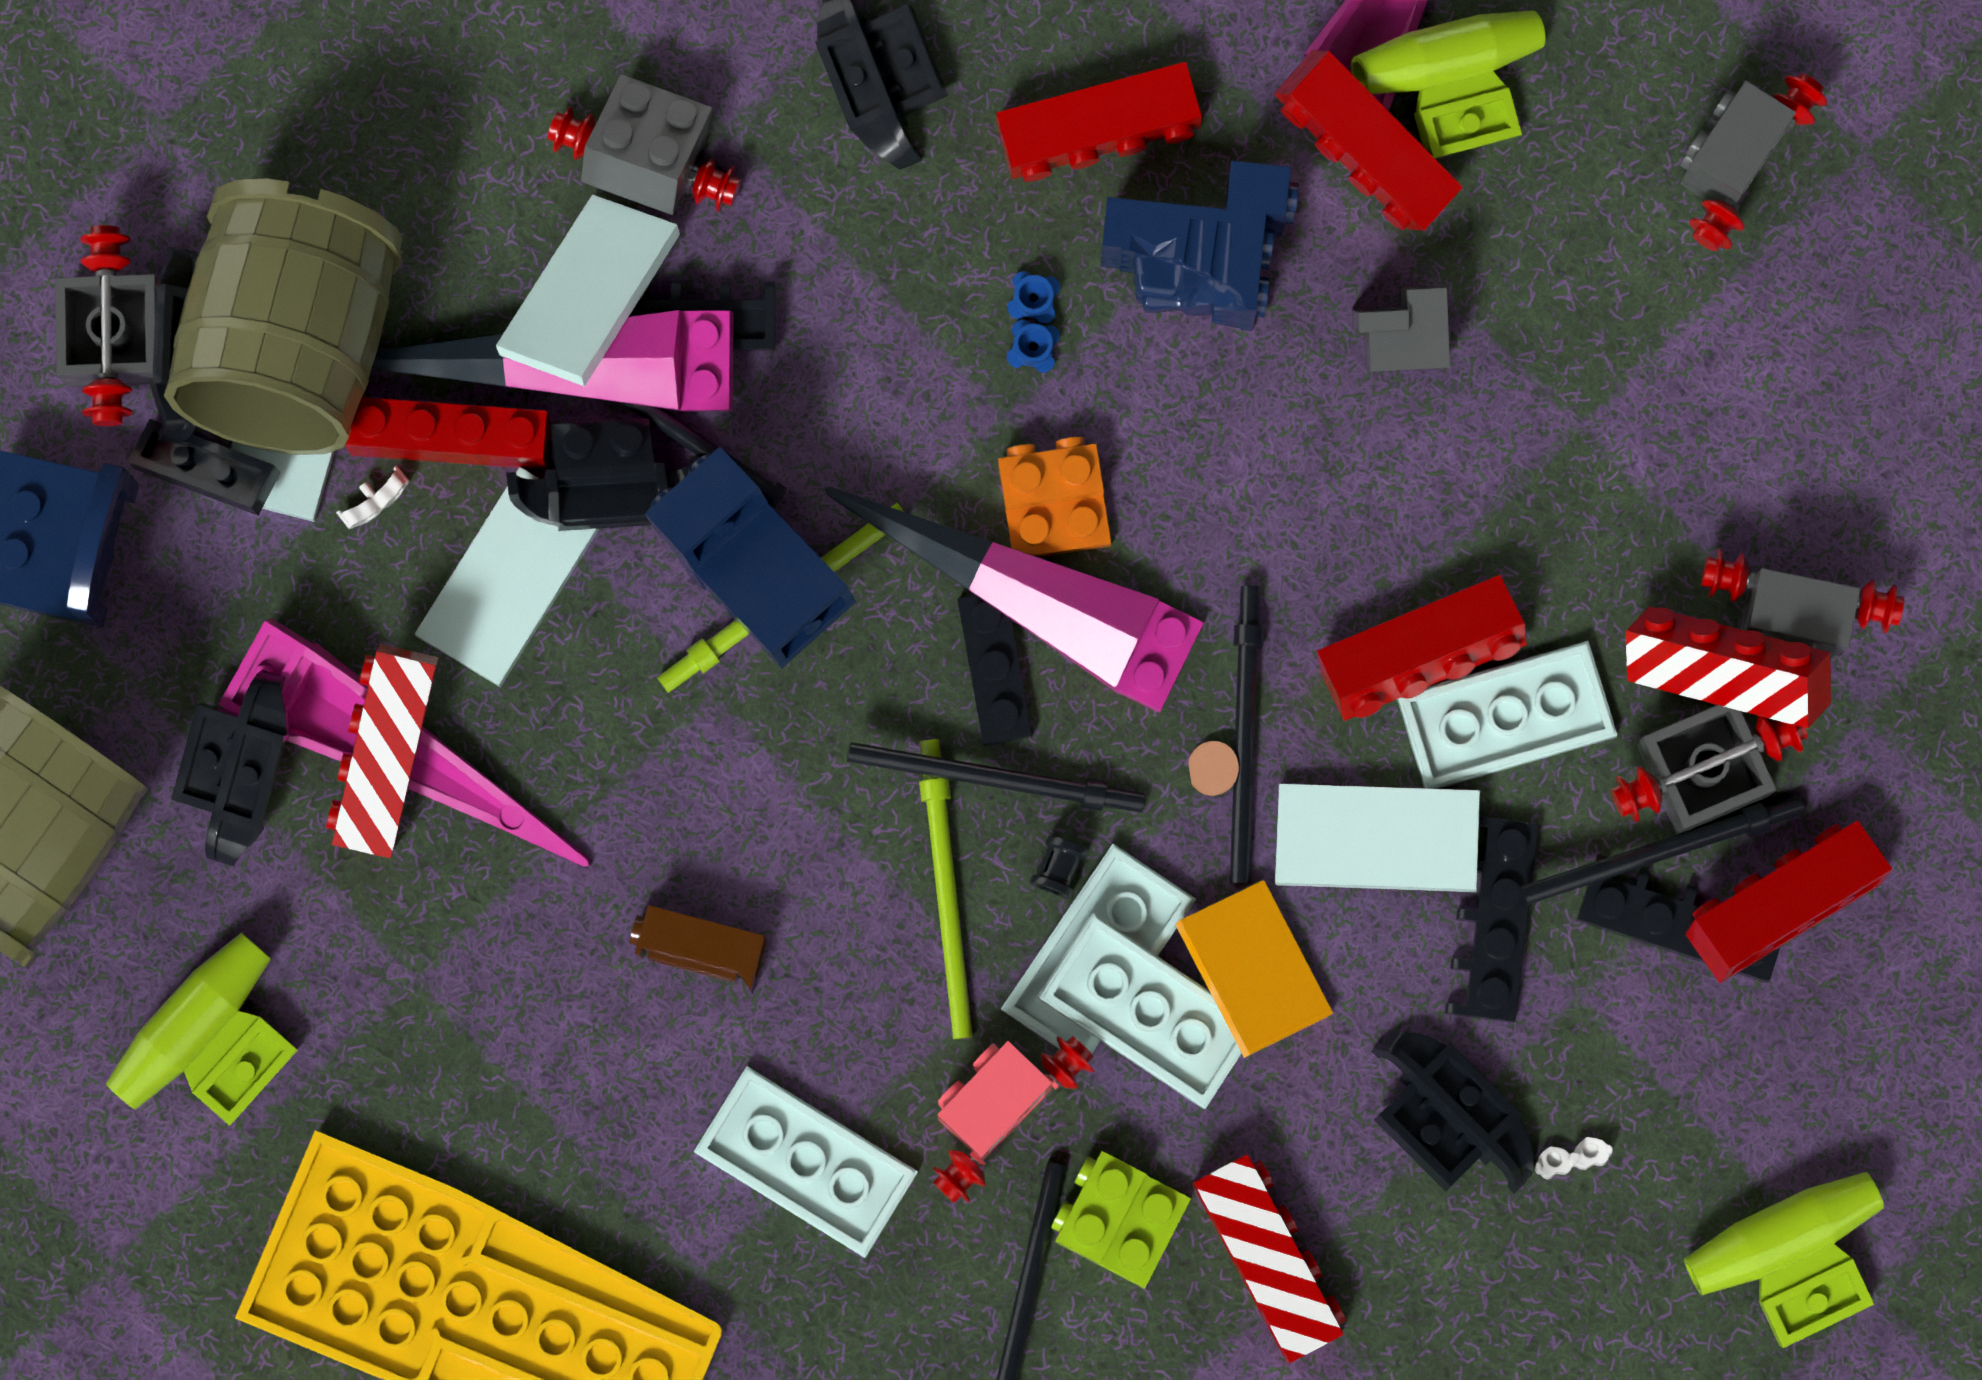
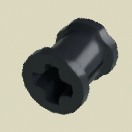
M1049 835L1045 843L1048 849L1037 875L1031 876L1029 883L1051 894L1071 899L1074 891L1070 886L1081 860H1085L1088 850L1065 839Z

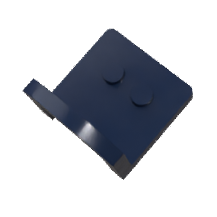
M0 450V605L103 628L108 609L100 602L106 574L113 560L118 526L124 503L130 502L135 504L139 483L124 467L104 463L99 473Z

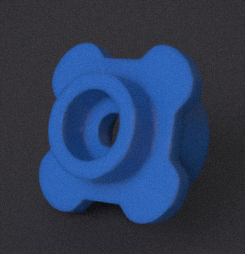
M1026 271L1017 273L1012 280L1015 288L1014 297L1007 305L1009 315L1014 319H1021L1022 317L1034 318L1040 324H1048L1055 318L1053 302L1054 297L1060 292L1059 281L1052 276L1044 278L1039 275H1030ZM1037 294L1039 299L1036 302H1031L1029 296Z
M1026 320L1017 321L1012 327L1014 342L1012 349L1007 352L1008 363L1014 368H1020L1023 365L1035 367L1040 373L1051 371L1055 365V360L1052 357L1053 348L1060 340L1057 328L1052 325L1044 327L1039 324H1030ZM1032 342L1038 345L1035 351H1031L1028 347Z

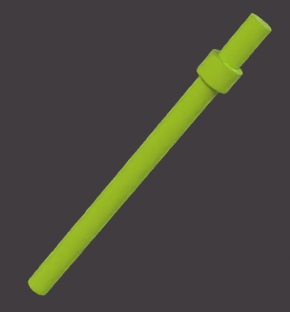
M898 503L891 506V508L905 512ZM868 523L822 556L821 559L836 572L886 534ZM733 621L706 642L701 638L686 649L688 655L660 674L657 679L667 693H670L698 671L704 674L719 663L718 657L749 634L739 622Z
M939 739L920 741L921 754L941 758ZM923 775L924 780L919 781L921 802H926L952 1035L953 1039L972 1038L973 1033L946 800L951 799L949 779Z

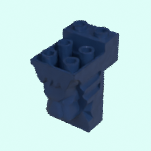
M1231 161L1225 209L1107 197L1101 267L1120 269L1121 272L1133 273L1135 297L1137 302L1142 304L1145 313L1178 310L1187 316L1212 315L1211 323L1252 331L1255 317L1264 318L1265 307H1267L1269 278L1260 277L1261 269L1269 270L1274 236L1282 237L1284 223L1293 224L1299 183L1290 182L1291 167Z
M721 447L716 449L711 455L706 454L696 460L689 469L688 475L674 488H667L660 492L653 500L651 508L644 513L655 531L669 544L690 578L703 590L707 589L719 605L723 604L729 615L736 622H739L781 669L856 603L847 585L768 504L760 488Z

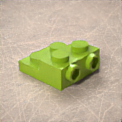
M1101 1151L1097 1160L1089 1156L1086 1158L1074 1182L1083 1187L1075 1204L1072 1205L1064 1201L1051 1226L1052 1229L1060 1232L1055 1243L1145 1289L1191 1198Z

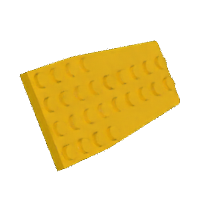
M316 1130L235 1319L384 1380H704L722 1337V1328L718 1323L472 1196Z

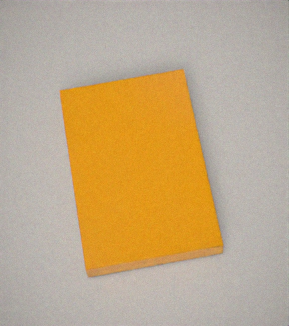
M1264 880L1189 915L1175 924L1244 1058L1333 1014Z

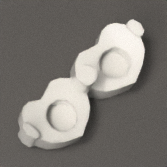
M397 465L394 467L395 472L377 493L367 482L359 487L368 500L343 513L341 511L336 512L349 529L369 522L379 515L382 510L393 504L403 493L406 485L409 484V480Z
M1590 1137L1580 1142L1571 1154L1564 1149L1550 1146L1539 1156L1538 1162L1535 1165V1172L1545 1179H1551L1555 1174L1566 1175L1572 1167L1586 1170L1592 1165L1603 1166L1612 1154V1147L1600 1139Z

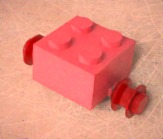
M1058 1036L1056 1039L1060 1049L1053 1056L1046 1053L1040 1054L1042 1067L1047 1072L1045 1075L1009 1041L1001 1048H998L993 1043L973 1063V1069L977 1074L966 1085L957 1080L938 1100V1105L942 1108L937 1114L939 1122L971 1151L969 1154L971 1157L969 1158L963 1151L949 1150L948 1154L952 1163L945 1170L937 1167L932 1168L939 1175L933 1181V1184L954 1204L960 1197L967 1203H970L967 1190L973 1184L986 1186L984 1171L978 1164L981 1167L986 1164L984 1160L1052 1090V1087L1055 1090L1059 1087L1056 1082L1064 1088L1078 1089L1079 1086L1075 1076L1081 1070L1094 1072V1069L1088 1064L1093 1059V1054L1074 1036L1067 1042Z

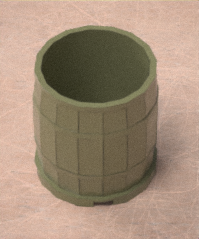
M268 178L232 181L216 188L207 214L211 227L196 260L195 269L184 301L178 330L174 338L172 364L164 397L175 412L195 426L224 439L254 448L294 455L327 454L342 449L349 438L354 416L369 382L368 379L389 306L392 275L396 274L403 259V250H400L403 238L399 230L379 213L343 195L320 189L318 199L316 200L302 195L289 194L291 183L288 181Z
M0 686V952L12 960L15 959L20 965L29 970L39 956L33 950L58 920L63 918L69 911L70 906L92 879L114 844L117 843L121 836V831L141 797L148 791V788L100 752L2 686Z

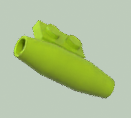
M1533 10L1478 14L1398 36L1353 57L1351 72L1372 95L1419 91L1414 116L1422 146L1436 159L1522 135L1510 88L1505 86L1494 71L1542 49L1546 40L1545 29L1540 16Z
M242 932L192 971L139 1030L105 1084L126 1104L137 1110L184 1072L192 1093L231 1126L298 1051L296 1047L262 1017L239 1011L271 961V958Z
M1867 1172L1807 1188L1732 1224L1684 1258V1263L1700 1295H1706L1759 1279V1304L1779 1346L1785 1348L1874 1305L1853 1258L1834 1243L1884 1209V1203L1876 1184Z

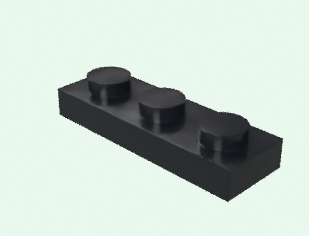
M149 419L127 461L135 470L259 516L281 473L275 465L193 434L180 444L160 441L158 439L162 423Z
M977 595L958 598L959 613L983 746L1032 738L1012 620Z

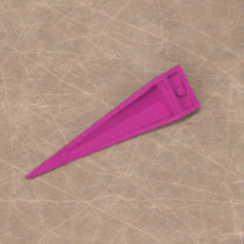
M272 618L265 620L218 705L228 711L239 714L244 696L258 672L265 670L284 676L282 697L288 711L290 731L286 741L341 762L344 751L353 753L357 734L348 732L354 704L364 705L368 686L359 684L360 676L318 643L312 644ZM424 727L422 728L409 790L473 816L583 867L592 864L590 857Z

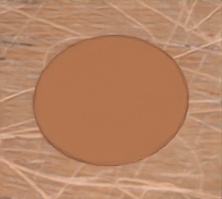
M1219 741L1205 742L1199 745L1189 758L1191 784L1196 790L1205 795L1215 796L1225 793L1234 785L1238 777L1239 763L1237 756L1225 743Z

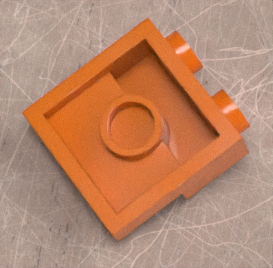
M1070 437L1056 441V450L1037 452L1036 445L1025 444L1008 448L1006 450L1007 457L998 458L1011 549L1039 558L1111 546L1096 443L1086 445L1084 437Z

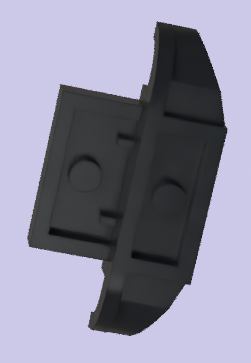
M822 0L817 19V41H815V44L850 131L854 132L870 150L898 169H903L922 161L920 152L913 145L905 126L908 125L905 116L947 97L948 93L913 7L906 4L867 23L866 18L860 16L854 0Z
M166 246V256L169 259L161 269L154 286V290H156L153 378L150 386L155 405L162 419V428L159 430L158 440L180 444L190 437L196 426L171 408L164 397L170 375L174 352V338L178 330L184 301L199 254L193 250Z
M649 419L550 424L549 438L553 470H546L543 479H526L519 477L516 472H506L508 494L513 505L525 515L538 522L557 526L558 531L649 526L651 523L644 513L651 508L655 497L663 490L674 488L688 475L689 469L694 462L686 468L673 471H665V463H655Z
M265 670L258 672L244 696L239 714L206 703L196 705L171 800L212 812L205 842L207 859L234 867L235 861L246 849L253 845L264 830L263 821L285 741L290 735L288 711L282 697L284 676Z
M1393 1032L1388 1034L1371 1051L1377 1058H1385L1396 1065L1405 1074L1400 1081L1406 1086L1374 1121L1445 1192L1478 1159L1485 1165L1492 1161L1504 1173L1508 1181L1507 1187L1514 1194L1532 1176L1534 1168L1533 1151L1529 1135L1520 1119L1522 1114L1451 1043L1447 1046L1428 1036L1408 1032Z

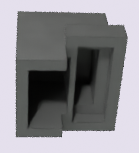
M1446 287L1400 288L1401 307L1351 310L1352 329L1363 333L1364 369L1370 372L1450 368Z

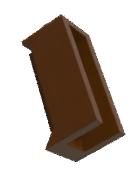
M648 905L645 916H636L629 943L637 946L635 954L640 959H643L645 952L649 953L648 959L650 961L733 983H737L738 978L742 977L753 994L767 939H765V935Z

